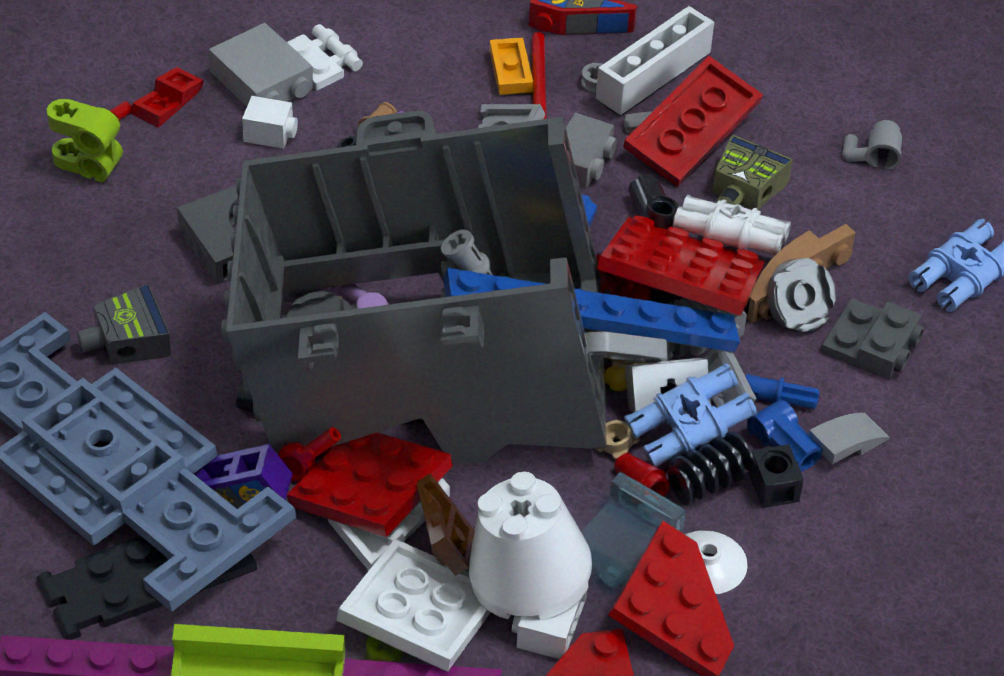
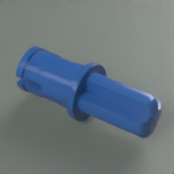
M746 374V379L758 400L771 403L784 400L791 405L816 409L819 399V390L817 388L786 383L783 377L780 380Z

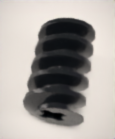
M729 431L724 438L716 437L708 444H702L695 450L685 452L683 456L672 458L668 464L667 472L669 484L676 497L683 505L689 506L693 503V496L701 500L706 497V490L714 494L719 491V484L726 488L732 484V478L735 481L744 479V469L752 472L755 468L751 450L745 440L737 433Z

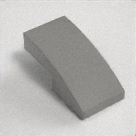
M866 413L840 416L809 430V436L823 449L822 455L832 465L854 452L862 455L890 439Z

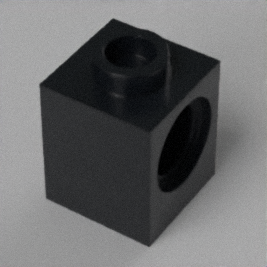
M790 445L767 446L752 450L755 469L752 472L748 471L762 508L800 502L804 479Z

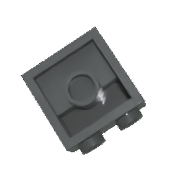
M851 298L822 344L821 352L890 380L896 369L904 370L911 353L908 350L910 345L917 347L920 343L925 329L924 326L920 325L922 315L888 301L883 310Z

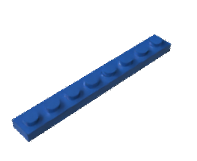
M447 268L443 278L445 297L545 284ZM574 289L583 327L587 329L665 339L667 342L735 352L740 343L734 315Z

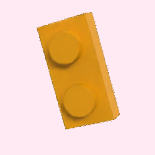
M523 38L490 40L489 51L499 95L532 93L533 79Z

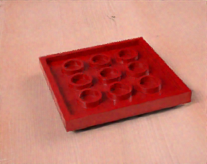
M643 216L628 217L600 255L597 266L598 270L739 316L742 315L765 264V261L758 259V255L752 251L738 249L736 252L724 248L723 243L714 239L703 238V240L690 237L687 231L677 227H669L668 229L658 228L654 226L655 222Z

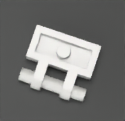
M321 24L316 25L312 30V34L317 39L311 41L303 34L287 42L313 66V88L316 91L344 78V70L341 67L347 65L353 71H358L363 65L362 60L357 57V52L350 45L341 43L339 36L332 29H326ZM329 49V50H331L335 55L329 57V56H328L326 53H324L323 51Z

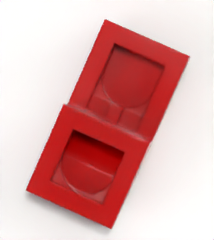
M176 67L155 79L154 91L132 103L131 114L159 128L197 95L203 87L204 80Z

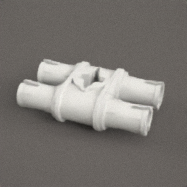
M687 195L683 207L679 206L677 209L673 227L704 236L703 238L720 241L724 246L745 250L751 248L775 256L781 250L782 244H785L787 241L791 222L760 215L761 212L757 208L751 210L738 204H728L726 200H719L717 203Z

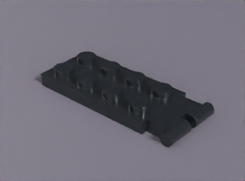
M140 536L75 560V568L56 575H52L49 571L42 572L37 576L36 580L50 608L65 603L56 607L53 610V615L65 640H73L81 637L80 630L99 622H103L104 626L108 627L163 606L162 603L145 590L143 579L169 559ZM249 553L199 592L256 571L257 562L252 553Z

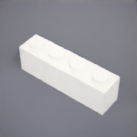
M688 6L598 67L596 99L622 115L711 52L714 21Z

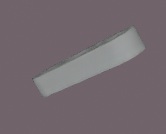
M612 332L585 333L591 357L643 363L667 360V340Z

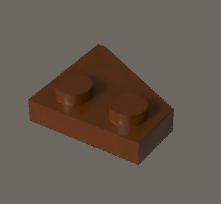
M430 473L417 481V487L432 552L436 560L442 566L447 565L456 576L469 568L475 530Z

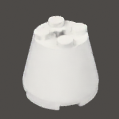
M518 472L511 479L492 487L478 500V514L469 560V576L474 595L488 611L505 619H509L510 615H539L540 620L559 615L575 605L589 588L588 580L592 570L589 546L556 489L547 482L536 479L530 472Z

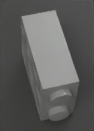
M266 23L258 25L209 49L210 72L246 106H248L251 96L288 102L296 97L302 98L313 89V66Z

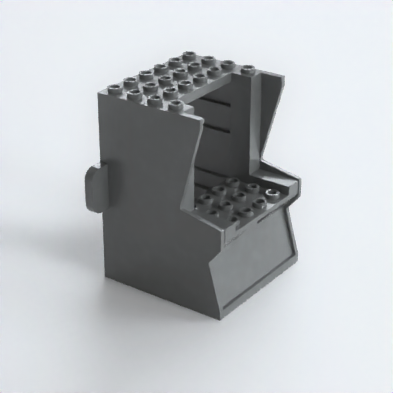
M409 111L366 119L357 129L356 145L243 161L242 175L236 179L239 204L233 207L236 232L231 233L230 242L234 256L232 261H228L227 267L231 286L229 290H225V305L228 316L227 319L222 320V335L225 343H231L233 348L232 357L235 369L242 371L246 396H252L255 419L257 422L262 421L271 447L277 455L284 445L292 442L305 446L331 427L338 429L341 434V440L333 445L336 446L419 418L424 420L442 451L451 454L452 463L485 462L507 444L586 449L607 447L604 358L591 357L585 333L603 331L583 327L574 290L581 289L601 293V276L597 269L598 263L563 116L436 134L430 114L424 111ZM459 230L471 232L474 237V245L478 251L483 252L489 258V269L494 276L545 283L543 285L445 297V291L442 288L441 298L280 319L282 293H288L289 297H296V295H306L327 287L438 273L443 280L447 268L457 269V266L452 259L443 255L441 246L450 234Z

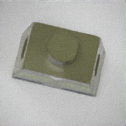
M732 135L715 171L712 193L719 196L716 203L719 200H726L728 204H738L751 210L753 208L759 210L788 184L793 159Z

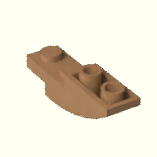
M847 224L821 238H818L809 230L782 248L770 260L755 283L750 297L747 320L752 324L761 318L768 320L773 317L768 306L767 289L770 277L779 265L790 259L801 258L815 260L813 262L825 268L835 263L842 265L849 260L853 253L852 248L856 232Z

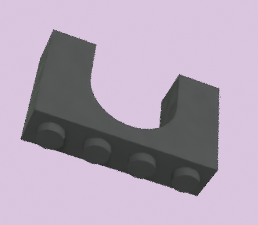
M236 186L177 207L180 233L217 285L229 281L228 261H232L234 256L231 249L230 236L231 233L236 232L233 228L235 226L233 207L239 204Z

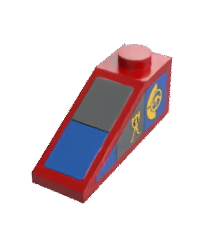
M531 0L528 26L542 32H552L559 35L632 33L636 25L637 5L620 0Z

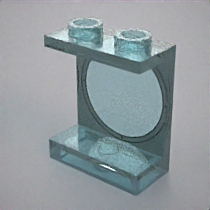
M619 472L611 481L609 502L581 531L591 552L592 570L599 574L601 580L608 586H619L623 589L659 524L665 521L683 533L686 510Z

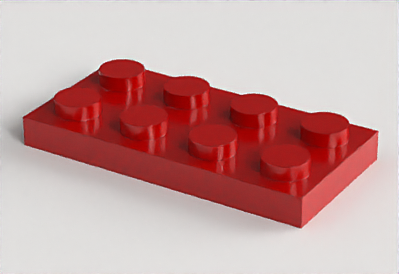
M708 56L624 140L623 148L673 185L679 187L761 102L763 94L715 59Z

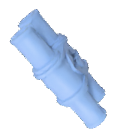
M978 219L964 232L951 234L948 241L942 246L932 249L928 253L927 261L916 270L910 272L908 275L909 282L913 288H916L923 282L917 291L924 292L940 278H947L953 283L937 294V301L941 308L952 302L946 307V311L953 312L969 297H979L988 285L994 280L998 281L1003 277L1004 241L991 252L982 247L983 243L993 237L994 230L989 222L979 229L985 223V220Z
M727 363L722 364L719 368L698 379L695 376L686 378V382L666 393H657L656 397L653 398V403L630 415L624 416L625 422L633 431L632 435L635 439L663 423L671 425L673 432L643 446L648 461H652L650 462L651 465L658 467L682 453L695 450L702 444H707L716 437L724 438L730 427L751 416L757 415L756 407L752 399L748 401L750 397L746 392L718 408L715 406L711 407L708 399L738 385L737 378L733 370L729 371L730 366ZM684 410H686L687 413H690L693 417L691 418L689 414H684Z

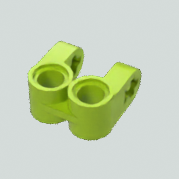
M58 99L51 102L47 107L49 128L56 133L72 137L58 140L53 144V163L63 170L80 174L89 179L95 177V181L104 182L123 156L122 146L115 140L121 127L118 118L105 108L94 107L70 99Z

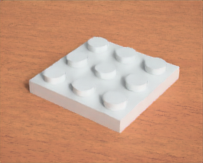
M394 539L339 607L337 621L448 672L491 612L483 607L475 597L468 571L465 570L455 576L447 565L442 566L435 556Z

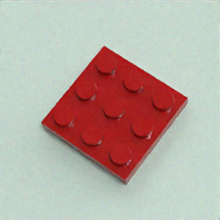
M376 432L334 446L287 493L288 502L296 509L387 538L421 501L417 481L431 473L434 479L439 482L453 467L451 454Z

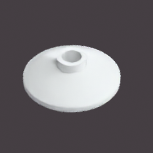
M695 531L685 534L697 542L716 594L730 591L741 583L747 572V558L742 548L733 539L714 531ZM703 553H711L714 556L708 557L705 556Z

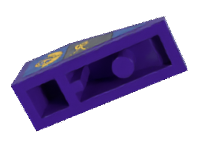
M270 444L218 455L194 473L196 477L236 509L267 487L286 500L292 478V472Z

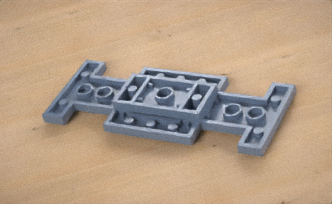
M44 312L0 341V419L18 433L17 436L0 447V467L93 546L126 523L166 556L169 560L146 576L143 582L145 590L172 612L296 519L295 508L267 487L236 509L194 475L196 471L217 457L216 446L119 369L114 368L91 384L84 378L76 381L47 358V356L70 342L71 339L68 329ZM99 441L111 442L104 447L94 446Z

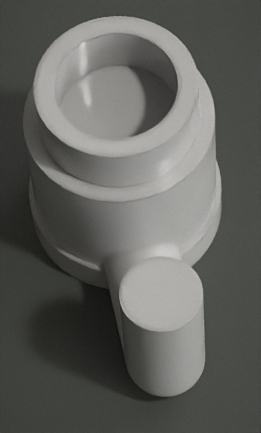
M890 120L877 122L869 134L868 147L857 148V136L853 134L845 136L842 153L843 159L847 162L867 161L870 166L878 167V148L887 149L889 154L885 168H896L901 161L902 134L900 127Z

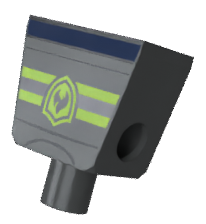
M149 284L97 303L93 308L95 326L77 331V339L82 353L104 348L110 365L171 356L170 333Z

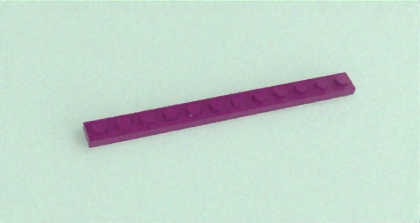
M2 635L0 641V676H171L174 647ZM345 659L343 676H501L502 669L452 666L447 672L430 664Z

